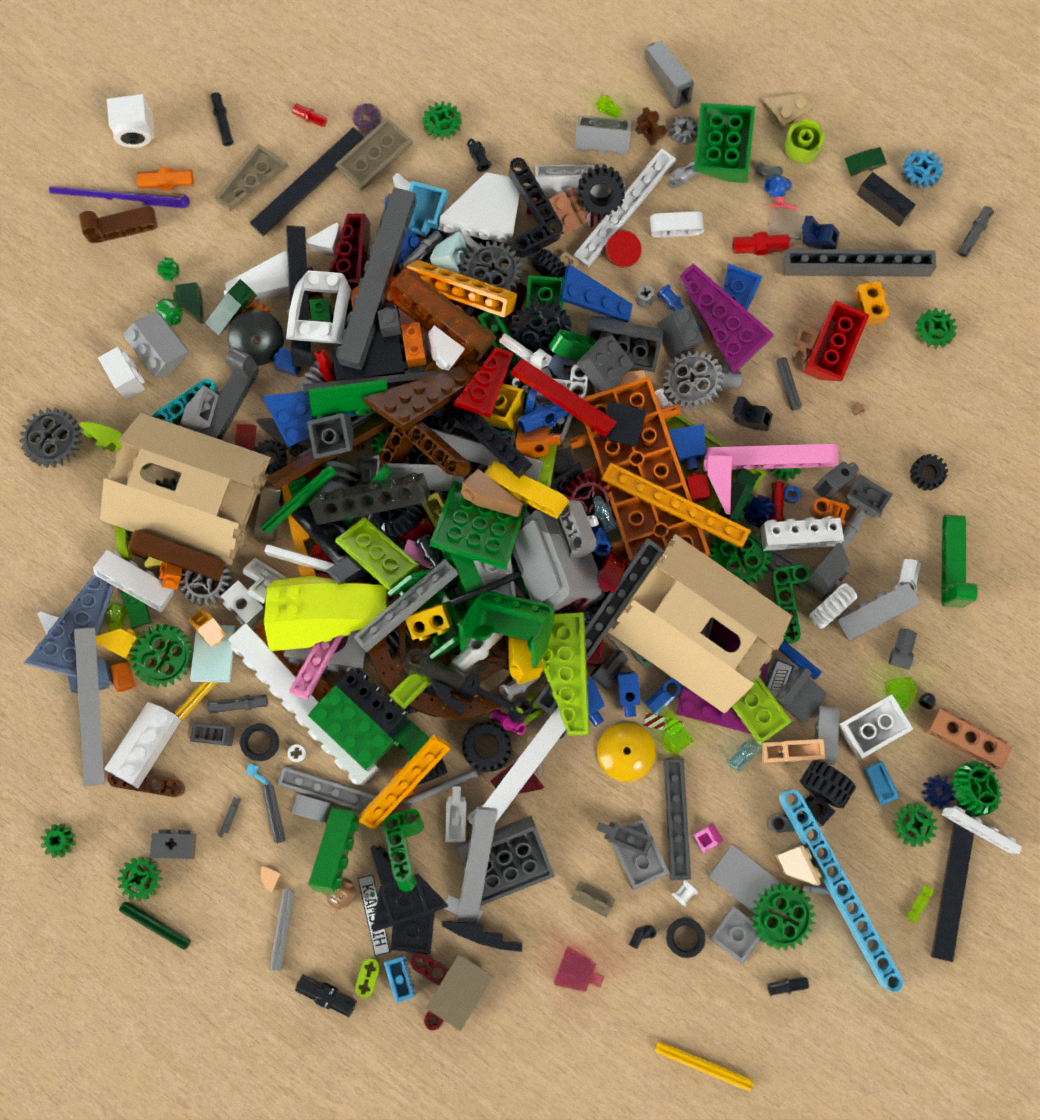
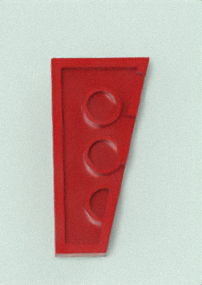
M495 347L480 370L473 376L471 382L464 388L462 394L455 400L454 406L490 418L514 353Z

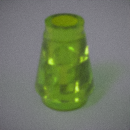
M602 94L595 104L598 111L615 119L622 112V109L608 95Z
M109 605V609H107L109 632L121 629L127 612L125 611V606Z

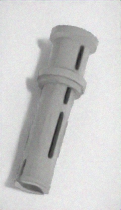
M544 669L538 679L518 685L517 681L513 678V681L507 685H501L499 690L502 697L511 701L517 694L524 693L527 687L546 676Z

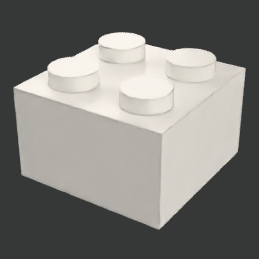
M116 347L98 357L113 386L125 400L146 390L143 385L145 380L140 372L138 373L136 364L126 351L122 352L119 347Z

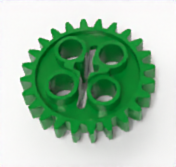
M755 531L748 535L744 545L750 546L749 549L738 547L739 556L743 559L742 565L746 572L742 571L735 545L716 539L717 542H712L713 548H709L710 559L749 586L750 581L757 584V577L762 580L764 577L763 573H768L767 567L771 566L769 560H771L772 554H768L770 550L763 551L761 535L755 537ZM724 550H731L732 553L727 554V553H724L723 551H724ZM748 562H755L756 565L751 566ZM734 566L738 569L732 571L729 569V567Z
M157 624L156 630L149 626V632L142 630L143 637L136 636L139 641L138 644L132 643L135 650L129 651V653L134 655L133 658L129 659L130 662L135 663L131 666V669L137 670L134 675L140 677V681H146L147 685L151 686L154 684L157 688H159L160 683L164 687H167V682L174 685L175 678L180 681V674H187L184 670L185 667L191 668L187 662L193 659L189 657V654L193 653L194 650L188 648L192 643L186 641L189 637L185 634L182 635L184 631L177 630V627L173 625L170 627L168 624H164L163 628L160 624ZM160 639V644L154 647V642ZM174 646H177V651L174 654H172V648ZM152 657V662L146 666V660ZM169 664V669L163 672L164 666Z
M779 882L778 888L776 885L771 884V890L764 888L765 895L758 893L760 901L754 900L753 902L757 907L751 908L755 915L751 916L750 919L756 921L751 926L754 929H758L755 935L761 936V942H767L769 947L774 945V948L780 950L782 947V949L787 951L788 945L795 949V942L802 945L801 938L803 937L808 940L806 932H813L809 926L815 924L811 917L816 916V914L810 912L814 905L808 904L811 898L804 897L805 891H799V887L795 885L792 888V884L786 883L784 886L783 883ZM781 898V905L776 907V901ZM771 907L772 909L797 921L798 925H794L791 922L769 912L768 908ZM796 907H798L799 912L796 916H794L793 911ZM773 917L772 924L768 926V918ZM790 926L789 933L785 935V928Z

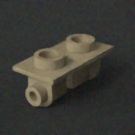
M579 881L571 897L572 900L606 918L615 902L614 898L582 881Z

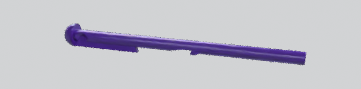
M49 187L50 194L96 197L107 200L116 198L144 202L143 205L187 208L190 204V199L185 194H182L181 197Z

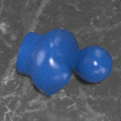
M780 175L772 178L769 177L764 184V190L772 198L784 197L786 191L792 187L791 180Z

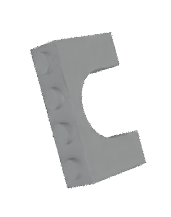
M360 629L351 632L346 645L340 651L333 654L326 667L327 670L332 672H338L339 670L348 672L353 668L357 672L360 670L364 671L367 652L354 639V636L361 631ZM313 647L285 650V661L293 666L304 664Z

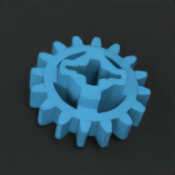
M919 149L918 153L913 151L910 156H907L902 166L904 168L902 174L907 175L905 181L911 180L910 186L915 183L917 184V189H919L920 185H923V188L926 189L928 184L933 187L935 182L939 181L943 170H941L943 164L939 163L940 157H934L935 152L929 154L927 149L923 153Z

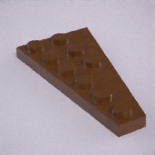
M474 362L366 396L364 397V403L405 431L462 394L464 388L471 382L473 376L481 367Z

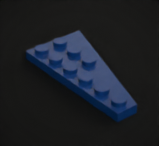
M304 391L262 396L288 448L310 438L307 421L315 419H312L309 396H304ZM349 414V416L352 418L355 414Z

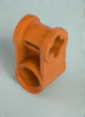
M821 497L810 506V513L813 517L819 519L827 516L841 518V525L843 526L845 525L846 511L849 510L850 506ZM817 504H821L824 507V512L817 509Z

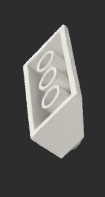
M535 165V178L547 198L561 192H565L567 197H569L567 189L574 187L575 192L578 193L579 180L582 179V174L584 172L587 173V169L590 167L592 170L595 169V165ZM596 184L590 193L594 197L604 198L608 196V184Z
M147 702L104 770L139 788L181 720L168 710Z

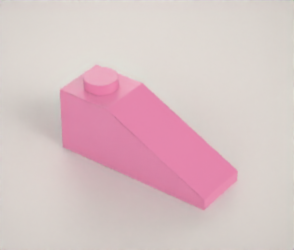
M708 455V460H704V471H708V477L725 513L730 514L732 456Z

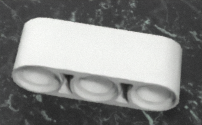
M696 211L654 214L650 216L651 236L659 238L700 235L704 232L703 214Z

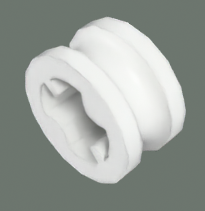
M297 744L292 745L288 749V758L297 763L304 760L306 756L304 747ZM295 748H300L299 751L302 750V755H299L298 759H294L295 756L291 755Z

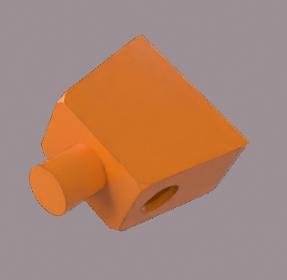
M545 425L526 434L521 433L518 428L516 449L524 456L530 458L549 455L550 446L561 445V434H550V427Z

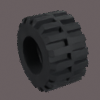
M603 164L602 168H599V165H595L593 170L591 167L588 168V172H584L582 179L579 180L578 195L581 206L585 207L588 213L592 211L594 216L597 213L600 214V217H604L605 213L609 216L612 214V210L616 212L618 205L621 206L623 204L622 199L625 198L623 179L620 177V173L614 171V168L611 166L609 169L607 165ZM599 183H606L612 187L611 193L604 198L594 197L590 191Z
M482 721V723H476L473 727H470L463 736L462 753L466 761L474 769L483 772H493L502 768L507 763L511 755L512 744L507 731L501 725L492 721ZM490 735L497 740L499 748L495 756L482 758L476 753L475 744L481 736Z
M818 760L811 761L800 779V783L806 790L813 795H819L826 803L837 808H844L856 789V785L850 778L834 767Z

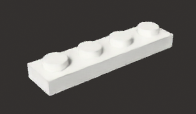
M957 806L944 808L942 813L944 817L1007 853H1020L1022 846L1015 843L1016 840L1014 838L999 834L998 829L989 825H983L981 819L974 816L969 817L965 814V810Z

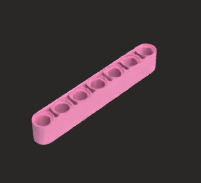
M838 445L709 447L705 449L704 460H708V455L732 456L731 470H740L742 468H816L839 465Z

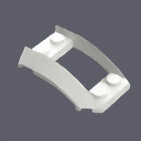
M309 270L297 283L293 293L286 339L342 344V333L345 329L347 308L350 295L352 294L344 274ZM304 291L338 293L333 323L299 320Z

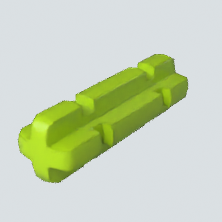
M927 885L922 887L921 894H918L911 907L912 911H909L906 919L916 924L918 922L919 914L923 913L929 902L928 898L932 897L934 890Z

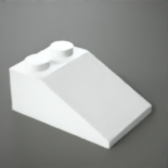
M893 695L884 698L839 724V731L857 760L868 756L913 730Z

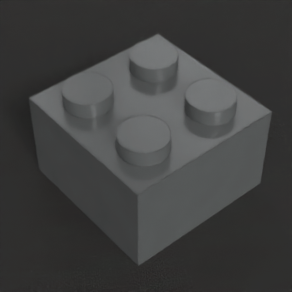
M612 335L599 339L577 362L598 392L612 389L634 366Z

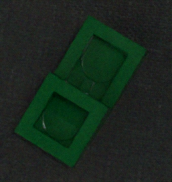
M881 147L862 151L844 158L851 176L868 169L873 171L887 165Z

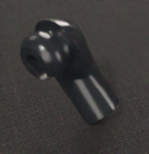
M652 925L637 927L629 942V946L638 949L641 940L656 936V929Z

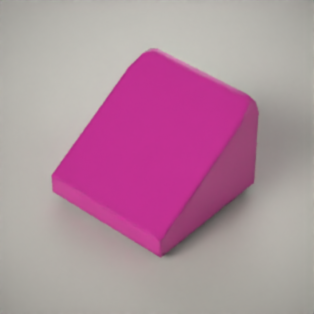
M713 823L693 835L703 853L723 841Z

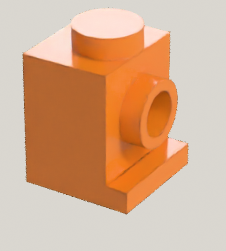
M162 561L159 569V579H162V587L177 590L181 580L182 568Z

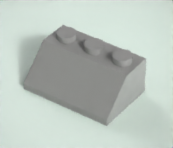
M578 116L575 148L581 151L594 149L600 153L614 151L615 154L629 153L632 121Z
M157 310L133 322L123 334L124 338L154 377H169L190 353L185 344Z

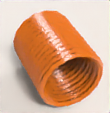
M130 662L118 663L109 668L116 692H124L136 687Z

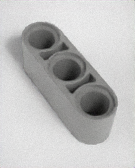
M818 706L816 711L815 739H824L825 759L818 761L826 764L835 765L837 760L838 707Z

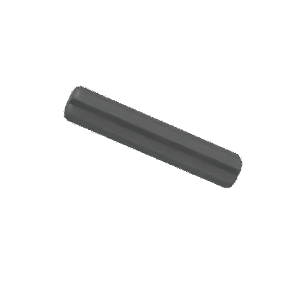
M779 358L776 363L791 409L793 411L799 410L802 404L787 358Z
M272 784L265 785L262 789L275 843H281L285 841V835L274 786Z

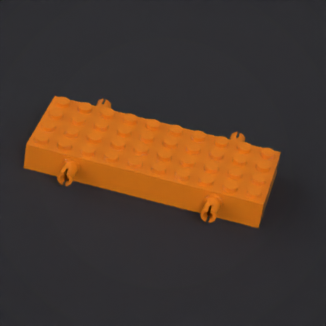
M650 377L582 398L604 414L607 412L609 401L647 410L637 448L602 440L599 438L600 434L583 423L586 430L585 434L569 438L572 450L585 445L591 446L601 477H603L611 462L692 501L665 423V419L681 415L678 403L662 409L659 406ZM608 484L606 490L610 489V487L612 488L608 496L612 498L609 501L612 505L611 509L621 536L620 540L610 543V550L615 553L626 552L630 562L645 539H649L662 549H665L676 534L710 558L711 554L702 529Z

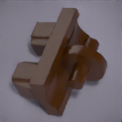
M645 107L642 114L637 118L638 126L635 131L637 134H643L644 137H647L652 146L656 145L657 141L666 135L667 129L665 125L658 126V112L650 111L648 107Z

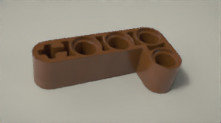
M142 207L103 217H98L93 211H84L79 214L82 233L90 243H100L148 232L158 227L153 207Z

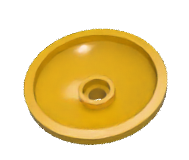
M628 722L615 724L609 727L598 741L597 759L599 765L609 777L617 781L631 782L642 778L650 771L655 761L656 749L654 741L650 734L637 724ZM627 747L631 750L629 755L624 754V748Z

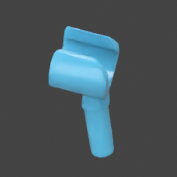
M250 763L246 769L247 774L259 779L265 785H269L270 782L257 773L259 767Z

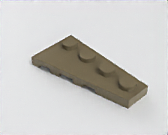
M258 144L215 197L216 202L229 211L233 210L288 166L287 162Z

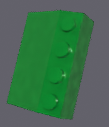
M701 103L693 171L728 182L748 183L755 106Z

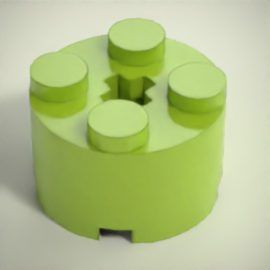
M803 119L800 122L794 123L790 127L785 140V155L798 163H811L818 156L825 139L824 131L822 132L820 125L810 119Z

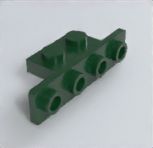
M744 468L740 470L731 488L730 514H726L722 507L719 515L735 523L737 521L741 522L746 512L743 508L745 504H750L754 496L751 492L758 479V475ZM709 533L710 536L722 542H726L725 540Z

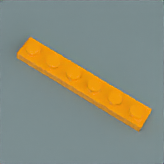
M433 735L358 816V822L375 830L451 749L450 744Z

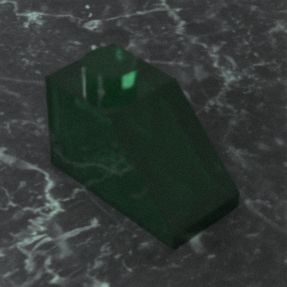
M198 283L175 285V292H173L174 301L189 316L200 324H204L202 292Z

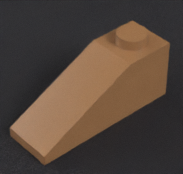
M479 469L463 482L461 494L473 504L515 517L521 514L523 503Z

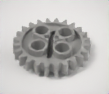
M698 350L695 351L694 355L688 351V356L686 357L681 353L682 359L679 360L675 357L676 363H669L671 370H665L669 375L663 377L666 381L663 384L664 388L667 389L665 393L667 396L670 395V401H674L678 405L681 403L682 409L688 405L689 410H692L693 406H696L697 410H699L700 404H703L706 408V402L713 403L712 397L718 398L717 391L723 390L720 386L725 383L721 379L724 377V373L721 371L722 367L718 365L717 359L713 360L711 354L707 357L705 351L701 355ZM700 368H706L703 372H698ZM687 371L686 375L680 376L681 372ZM704 384H707V385H708V387H707L706 389H704V390H701V389H700L702 385H704ZM690 388L687 393H682L684 389Z

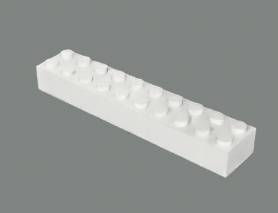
M245 623L228 638L232 643L230 648L239 656H244L242 661L250 669L257 671L255 675L262 683L270 685L268 689L275 697L284 700L281 704L288 711L296 714L294 718L301 726L310 729L308 733L315 741L323 743L321 748L328 755H334L336 758L334 762L340 769L347 770L350 773L347 776L354 784L365 786L382 770L376 763L369 772L365 771L308 716L309 712L319 701L312 694L308 700L289 693V689L296 677L273 651L269 650L268 645L252 627Z

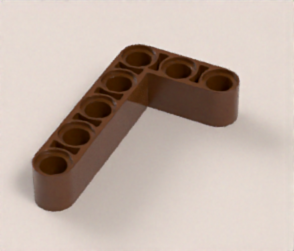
M422 420L405 431L395 425L379 454V460L383 465H387V463L403 464L413 445H415L448 475L465 477L470 471L469 462Z
M134 530L128 545V550L132 555L147 559V556L216 581H220L226 562L140 530Z

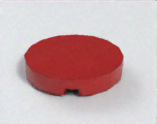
M625 230L617 231L608 238L605 252L608 260L613 265L620 268L630 267L641 256V243L632 232Z

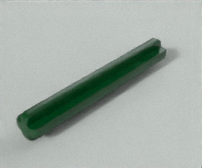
M123 902L120 906L119 911L179 948L186 950L189 947L190 939L130 903Z

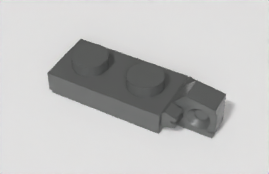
M610 821L609 826L599 822L596 830L605 833L604 839H607L609 842L645 857L653 840V837L617 822Z

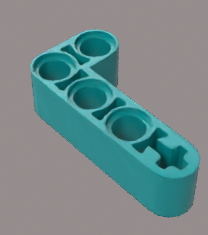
M203 379L156 411L152 417L166 419L165 421L178 425L181 423L186 405L202 386L210 388L218 395L219 390L212 380ZM181 408L178 414H174L176 409Z

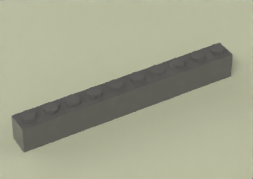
M394 187L392 194L389 193L388 206L382 212L381 227L377 228V239L375 244L373 243L371 246L370 260L366 261L364 278L361 277L360 290L353 300L354 309L353 312H349L347 320L349 324L347 329L343 330V342L336 351V357L340 365L359 370L363 368L379 319L378 311L382 310L417 203L415 192Z
M645 539L625 568L614 593L609 591L586 624V662L664 552V549L651 540ZM547 680L534 699V704L551 714L557 702Z

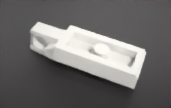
M453 786V795L448 797V802H446L445 842H466L467 802L466 797H461L460 786Z

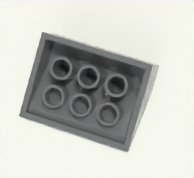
M532 815L494 830L480 906L555 877ZM470 840L457 845L465 868Z

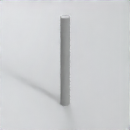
M474 769L403 799L404 806H410L453 786L478 777L477 771Z

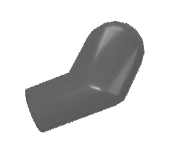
M760 162L755 167L765 179L783 174V169L780 166L767 168Z

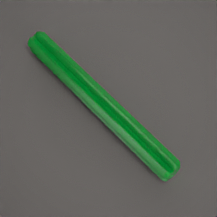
M330 465L327 466L261 525V529L267 534L270 533L337 473L335 468Z

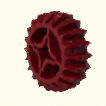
M584 474L583 479L580 476H576L577 482L575 483L573 480H570L572 487L566 486L565 489L569 493H563V495L568 500L580 501L587 517L595 515L598 523H600L599 517L606 519L604 513H611L608 506H612L609 501L612 498L608 494L612 491V488L610 487V489L606 490L608 483L602 482L601 476L597 477V479L594 474H591L590 478L587 474ZM586 486L584 492L577 493L579 489ZM594 486L601 489L602 499L594 496ZM590 496L592 500H588V502L586 503L585 499H588ZM594 506H599L597 510L590 513L591 509Z

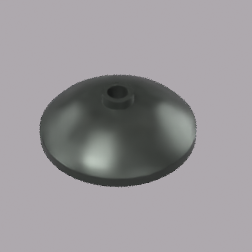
M262 310L242 312L235 317L228 329L229 348L234 347L251 355L257 366L272 362L275 353L279 352L280 347L283 348L284 333L279 321L270 313ZM254 336H257L259 338V342L254 343L252 341V338Z

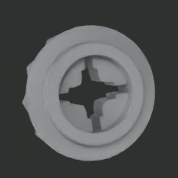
M682 115L680 118H675L670 124L669 133L676 142L689 143L696 138L698 127L696 121H693L690 116L687 118ZM687 125V130L681 134V128Z

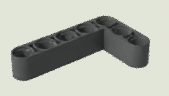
M234 347L229 350L226 357V363L232 370V374L218 397L210 427L199 431V433L219 440L223 439L259 373V368L252 356Z

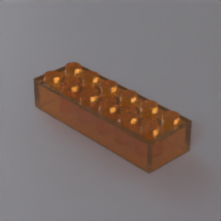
M405 267L392 282L386 299L413 320L420 322V325L430 332L435 325L465 348L460 355L468 363L480 364L489 353L497 338L491 330L485 329L479 324L477 319L470 317L460 306L453 304L445 294L435 290L431 283L421 279L414 270Z

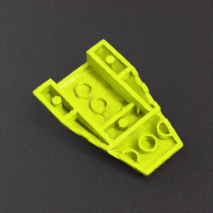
M316 576L275 579L267 587L264 626L269 650L309 648L315 646L316 643L322 641L325 643L331 641L334 637L347 636L353 631L362 630L387 609V588L383 585L354 581L338 585L334 579Z

